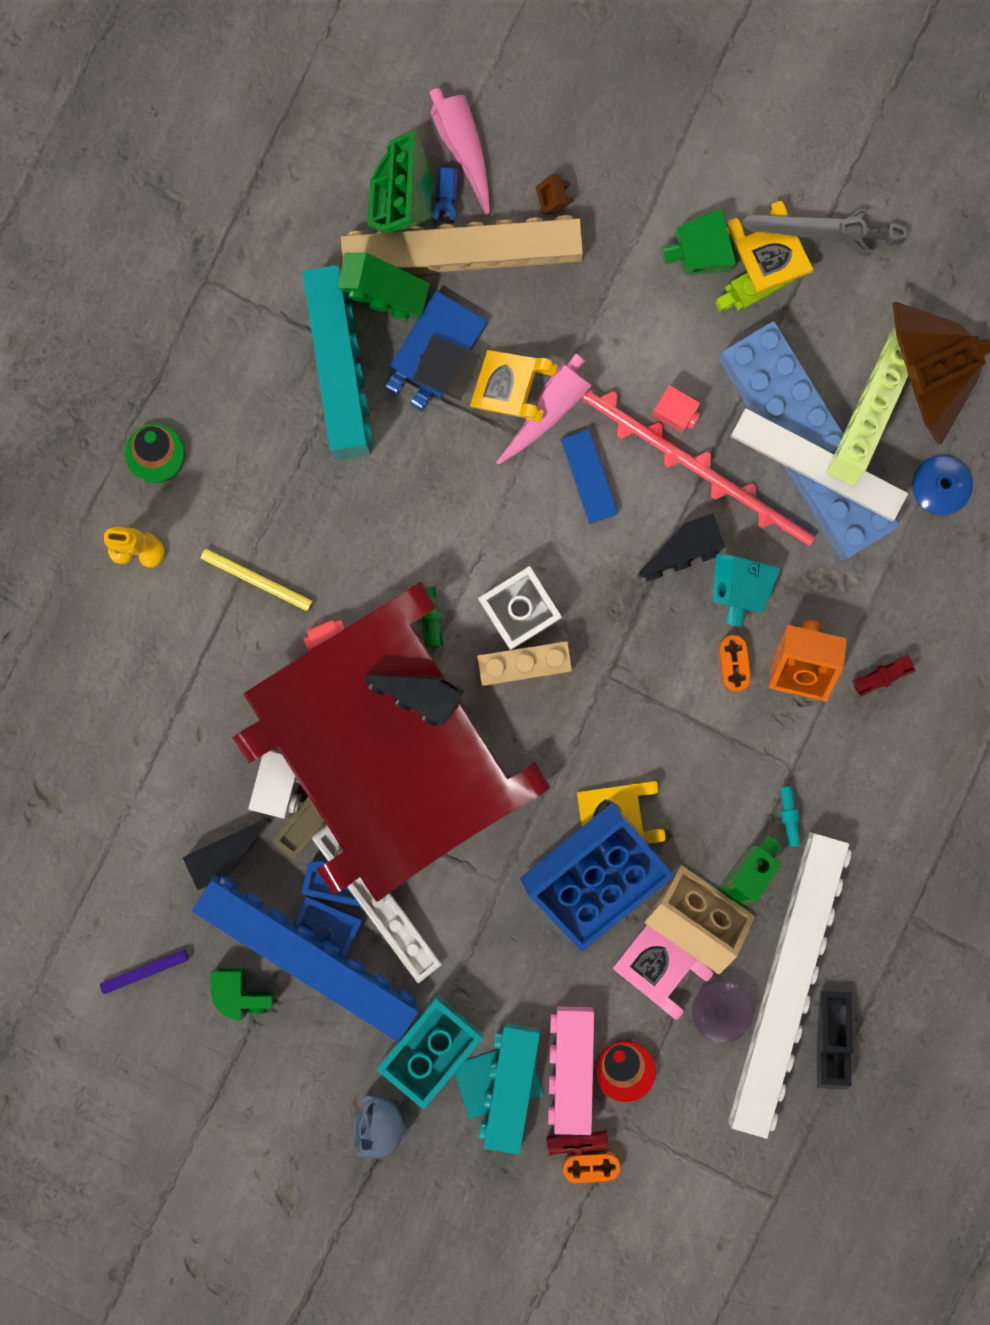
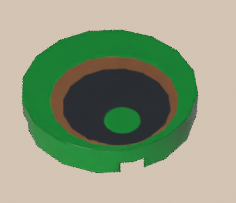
M147 424L136 429L128 438L125 447V461L129 470L138 479L150 484L167 482L174 479L182 470L185 462L184 445L181 438L171 428L161 424Z

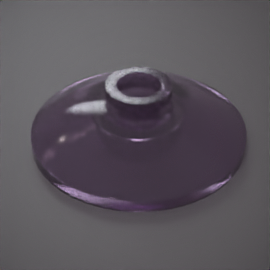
M714 982L705 986L695 997L692 1006V1017L696 1028L705 1038L718 1043H728L739 1039L746 1033L752 1022L753 1007L748 995L739 986L730 982ZM720 1005L726 1007V1013L722 1016L716 1014V1008Z

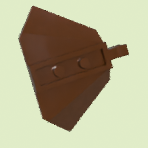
M893 302L896 337L925 426L939 445L945 440L978 381L980 368L986 364L984 355L990 353V339L979 341L978 335L971 336L960 323L899 302Z

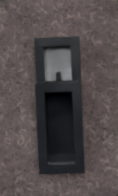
M821 991L817 1030V1088L848 1089L852 1086L851 992Z

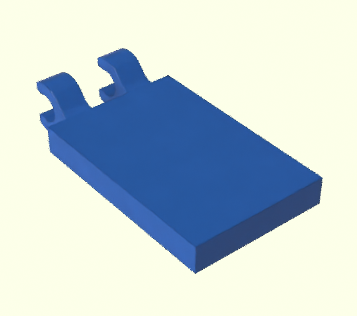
M436 290L423 311L422 317L418 319L390 364V368L396 372L386 385L387 391L398 396L407 379L419 385L421 389L416 393L411 403H413V407L421 412L432 395L441 399L486 327L487 321Z

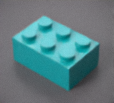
M437 994L407 1029L400 1041L396 1042L381 1060L377 1071L424 1110L483 1040V1032Z

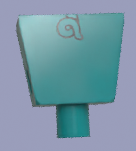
M717 554L712 599L714 603L729 606L725 624L743 627L746 610L762 613L765 610L780 571L779 567L735 556Z

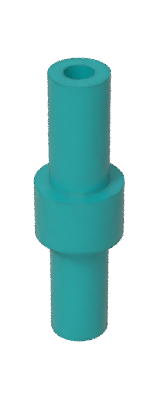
M792 786L780 787L783 804L781 818L782 824L786 825L789 847L801 846L797 823L800 821L799 809H795Z

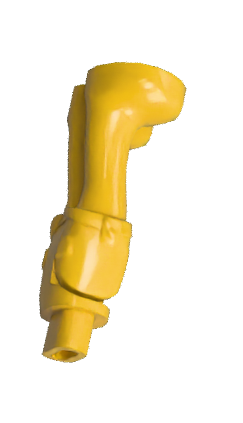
M119 526L111 527L104 533V542L107 545L108 554L112 561L117 564H127L133 559L134 555H138L139 561L143 566L156 568L165 558V547L151 533H143L134 528Z

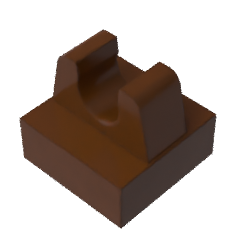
M551 175L535 186L542 215L553 214L574 202L573 197H566L565 189L570 186V183L567 180H562L561 175Z

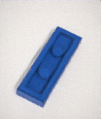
M590 430L561 438L560 441L589 524L618 515Z

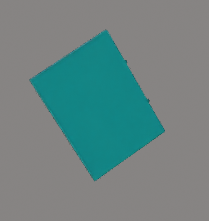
M499 1049L465 1060L455 1072L469 1119L489 1113V1109L484 1108L486 1090H493L494 1079L489 1078L491 1060H498ZM535 1066L529 1100L544 1096Z

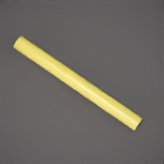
M207 548L201 555L202 560L307 612L313 603L312 600Z

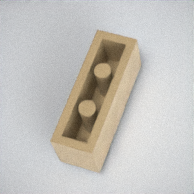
M567 641L477 656L482 687L572 672Z

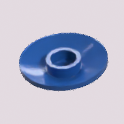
M935 456L923 462L916 470L912 482L913 493L919 505L926 511L936 515L952 514L963 508L971 496L973 487L972 478L966 466L950 456ZM942 479L949 481L950 487L948 489L941 487L940 482Z

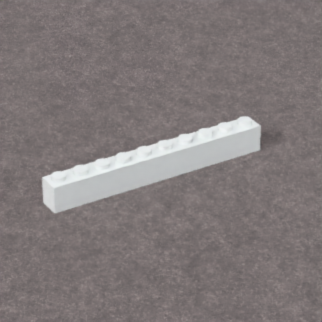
M811 832L808 834L728 1120L732 1129L767 1139L769 1131H774L778 1118V1114L775 1113L778 1101L782 1102L785 1095L786 1084H783L785 1073L790 1072L793 1066L794 1055L791 1052L794 1042L798 1043L802 1034V1025H799L802 1013L806 1014L810 1005L811 998L807 995L810 984L814 985L818 976L819 967L815 965L818 955H823L826 948L827 938L824 937L826 926H831L834 919L835 909L832 908L834 897H839L842 890L843 879H840L842 868L848 866L851 858V850H848L849 843Z

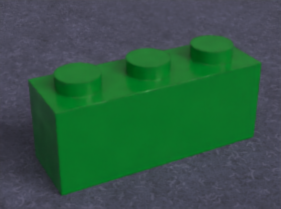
M367 252L345 253L337 288L349 293L348 298L352 300L370 303L371 309L381 312L388 311L391 313V318L399 321H408L409 318L422 317L429 283Z

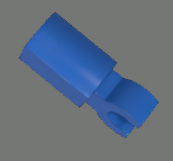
M438 169L436 200L439 203L433 211L435 222L439 221V214L442 211L450 213V223H454L456 219V211L452 203L456 202L458 171L456 169Z

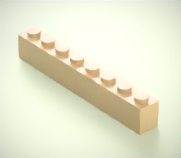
M563 215L556 217L553 221H543V218H529L525 221L526 223L500 220L496 222V225L486 226L482 222H471L466 224V227L454 228V225L443 224L432 230H425L424 227L415 226L407 228L405 232L389 234L377 231V234L351 231L347 233V236H341L342 262L344 261L345 253L367 252L410 274L581 262L583 251L580 219H573V216Z

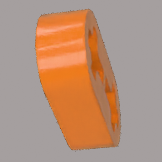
M730 635L721 640L719 644L721 677L726 689L731 692H739L746 689L750 683L748 651L743 638L737 635ZM730 640H734V644L740 645L741 648L735 654L736 662H732L730 652H725V647L730 645ZM733 665H737L738 675L744 676V681L739 682V687H735L734 682H729L728 676L733 675Z
M610 1151L582 1152V1155L571 1153L565 1157L562 1165L564 1176L572 1183L608 1182L617 1178L620 1173L619 1160ZM603 1159H609L610 1164H615V1167L609 1169V1173H604L602 1168H593V1166L602 1165ZM575 1160L579 1161L580 1166L590 1167L580 1169L579 1175H574L573 1171L568 1169V1167L573 1166V1161Z

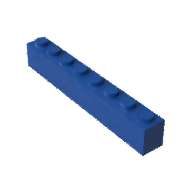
M216 875L213 876L194 905L193 913L395 1041H400L419 1012L416 998L405 990L398 992L390 987L391 982L380 974L373 976L365 971V965L352 957L349 960L343 958L339 954L340 950L335 945L327 941L324 944L313 938L315 934L303 925H299L298 928L288 922L289 917L280 910L274 908L271 911L262 905L263 901L255 894L250 892L244 894L236 889L237 884L226 876H221V878Z

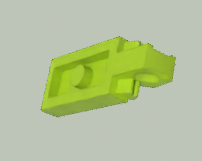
M748 273L731 281L725 287L727 293L716 299L715 305L720 313L733 306L736 307L737 311L745 310L790 285L796 279L757 294Z

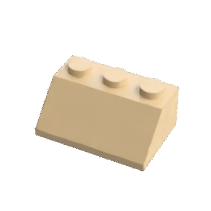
M681 865L675 872V877L669 881L655 901L644 923L717 974H720L738 956L755 916Z

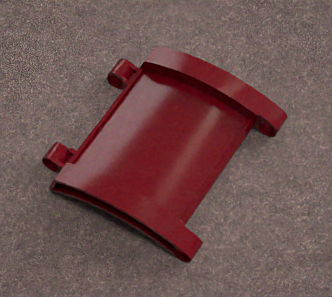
M422 582L412 586L243 693L259 720L233 736L232 739L248 764L275 747L282 754L342 848L336 857L316 868L332 894L343 890L360 877L374 900L378 902L456 846L550 789V785L535 761L519 773L506 776L460 701L457 702L444 726L439 724L432 726L420 718L421 713L412 708L410 711H407L394 703V697L385 692L383 695L377 694L367 687L368 682L363 680V678L369 671L439 675L445 679L411 625L437 608Z

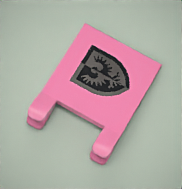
M648 925L645 926L613 967L617 973L674 1019L681 1017L683 1009L668 998V996L689 969L704 981H708L713 976L710 968Z

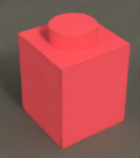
M669 385L651 416L682 434L686 427L692 429L701 415L696 411L700 403Z

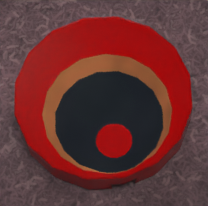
M622 1040L603 1049L597 1058L595 1073L597 1083L604 1094L615 1101L627 1103L637 1101L649 1092L654 1084L656 1069L654 1060L646 1048L637 1042Z

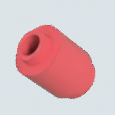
M332 619L307 630L308 637L303 640L308 651L345 628L341 619L335 622Z

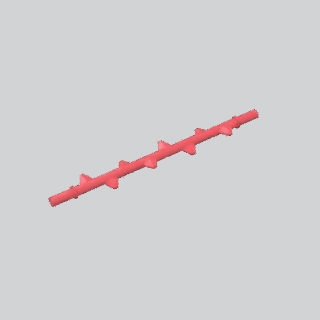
M591 389L587 390L581 398L584 404L588 403L618 423V438L623 439L634 433L664 452V466L667 468L681 463L711 483L712 499L716 500L729 494L758 513V526L763 529L775 524L781 528L782 532H788L808 546L814 541L816 536L791 521L792 518L783 516L757 499L755 484L751 483L740 488L710 468V453L705 452L694 458L662 437V424L656 423L646 427L616 408L617 393L614 391L599 397Z

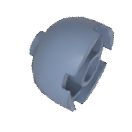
M366 1095L360 1103L365 1104L363 1115L361 1112L356 1114L353 1145L360 1148V1152L356 1153L358 1157L381 1159L389 1156L398 1147L400 1141L405 1139L407 1125L403 1122L402 1114L397 1105L392 1101Z

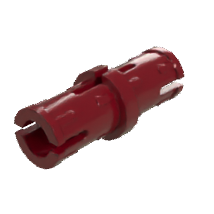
M906 654L884 666L882 664L876 666L875 670L853 679L852 683L858 695L863 697L883 686L886 688L891 686L892 682L916 670L910 657Z
M607 1130L591 1132V1135L566 1134L546 1136L548 1156L565 1153L582 1155V1152L609 1150Z

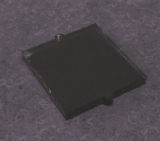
M432 335L425 353L420 355L421 362L413 381L461 401L469 382L474 380L473 372L481 355Z

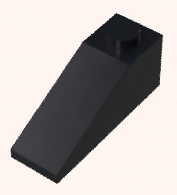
M269 817L182 857L197 890L207 887L214 875L221 878V876L227 877L233 872L271 824Z

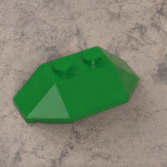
M415 130L389 141L386 147L387 152L380 160L370 180L367 225L370 229L389 234L405 230L431 219L433 173L419 135Z

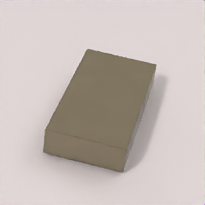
M307 797L298 808V811L293 814L271 841L294 861L312 841L311 836L321 830L326 824L309 797Z

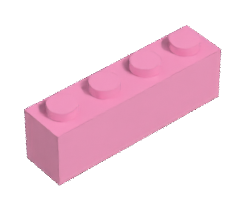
M556 1006V1014H551L550 1033H556V1045H550L549 1060L550 1063L555 1064V1076L549 1075V1094H554V1106H548V1125H554V1134L591 1135L593 1007Z

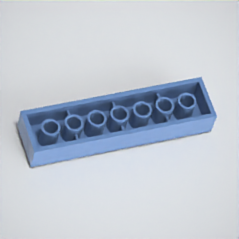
M774 321L721 353L718 360L750 411L835 454L843 433ZM783 465L841 561L851 557L900 527L896 520L890 521Z

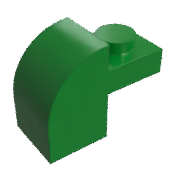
M215 968L211 971V998L216 1009L225 1017L241 1021L245 1017V1009H249L251 1014L267 1013V1009H272L275 1005V992H245V968Z

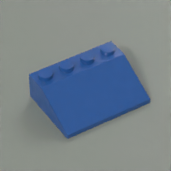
M612 802L520 877V880L528 896L583 951L669 882L675 875L629 819Z

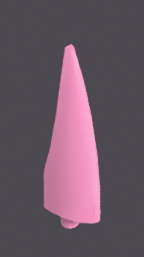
M440 88L430 91L434 103L430 112L441 139L457 159L485 215L490 213L485 161L478 132L465 95H456L444 98Z
M577 353L568 364L564 361L557 369L556 375L551 376L539 395L535 406L539 410L544 411L541 422L527 419L497 459V464L503 463L540 438L573 408L584 396L585 392L590 389L592 385L577 373L578 369L585 362Z

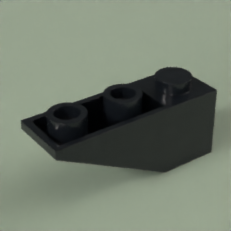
M712 513L684 523L636 575L637 579L645 577L646 582L663 577L662 571L672 567L675 572L691 567L690 561L702 558V561L706 562L715 559L717 554H719L718 551L725 548V544L714 514Z
M369 671L363 678V680L368 682L367 687L380 695H383L384 692L395 698L394 703L407 711H410L411 708L422 714L420 718L432 726L437 724L444 726L464 692L463 689L439 675Z

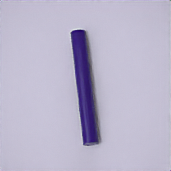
M185 949L104 981L100 983L101 991L103 994H107L189 961Z

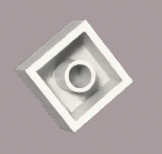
M530 566L478 598V601L509 650L515 649L562 619V616Z
M272 749L262 756L248 809L285 819L298 811L301 795L297 794L300 783L280 751Z

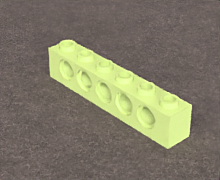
M895 326L888 335L826 471L827 474L852 487L866 471L908 377V371L896 337Z

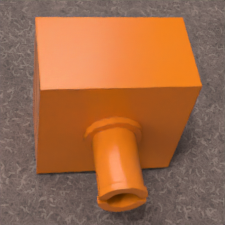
M815 620L804 621L801 628L787 625L772 658L768 688L827 702L844 668L847 638L821 633V625Z

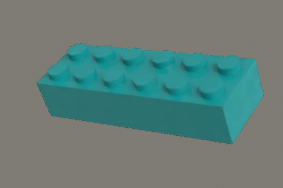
M339 265L303 270L330 452L335 460L370 455L369 446H374L375 444L370 422H365V417L370 416L366 394L361 393L360 390L361 387H365V379L361 363H356V358H361L359 341L357 340L356 333L352 334L351 329L356 328V321L352 304H347V300H350L348 298L349 293L337 288L341 274Z

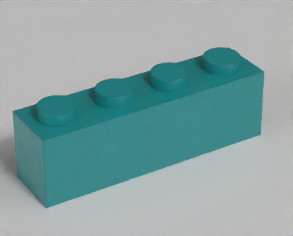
M504 1022L503 1030L496 1031L494 1048L499 1049L498 1060H491L489 1078L494 1079L493 1090H486L484 1108L489 1109L487 1121L481 1120L479 1139H484V1149L520 1155L540 1036L539 1028Z

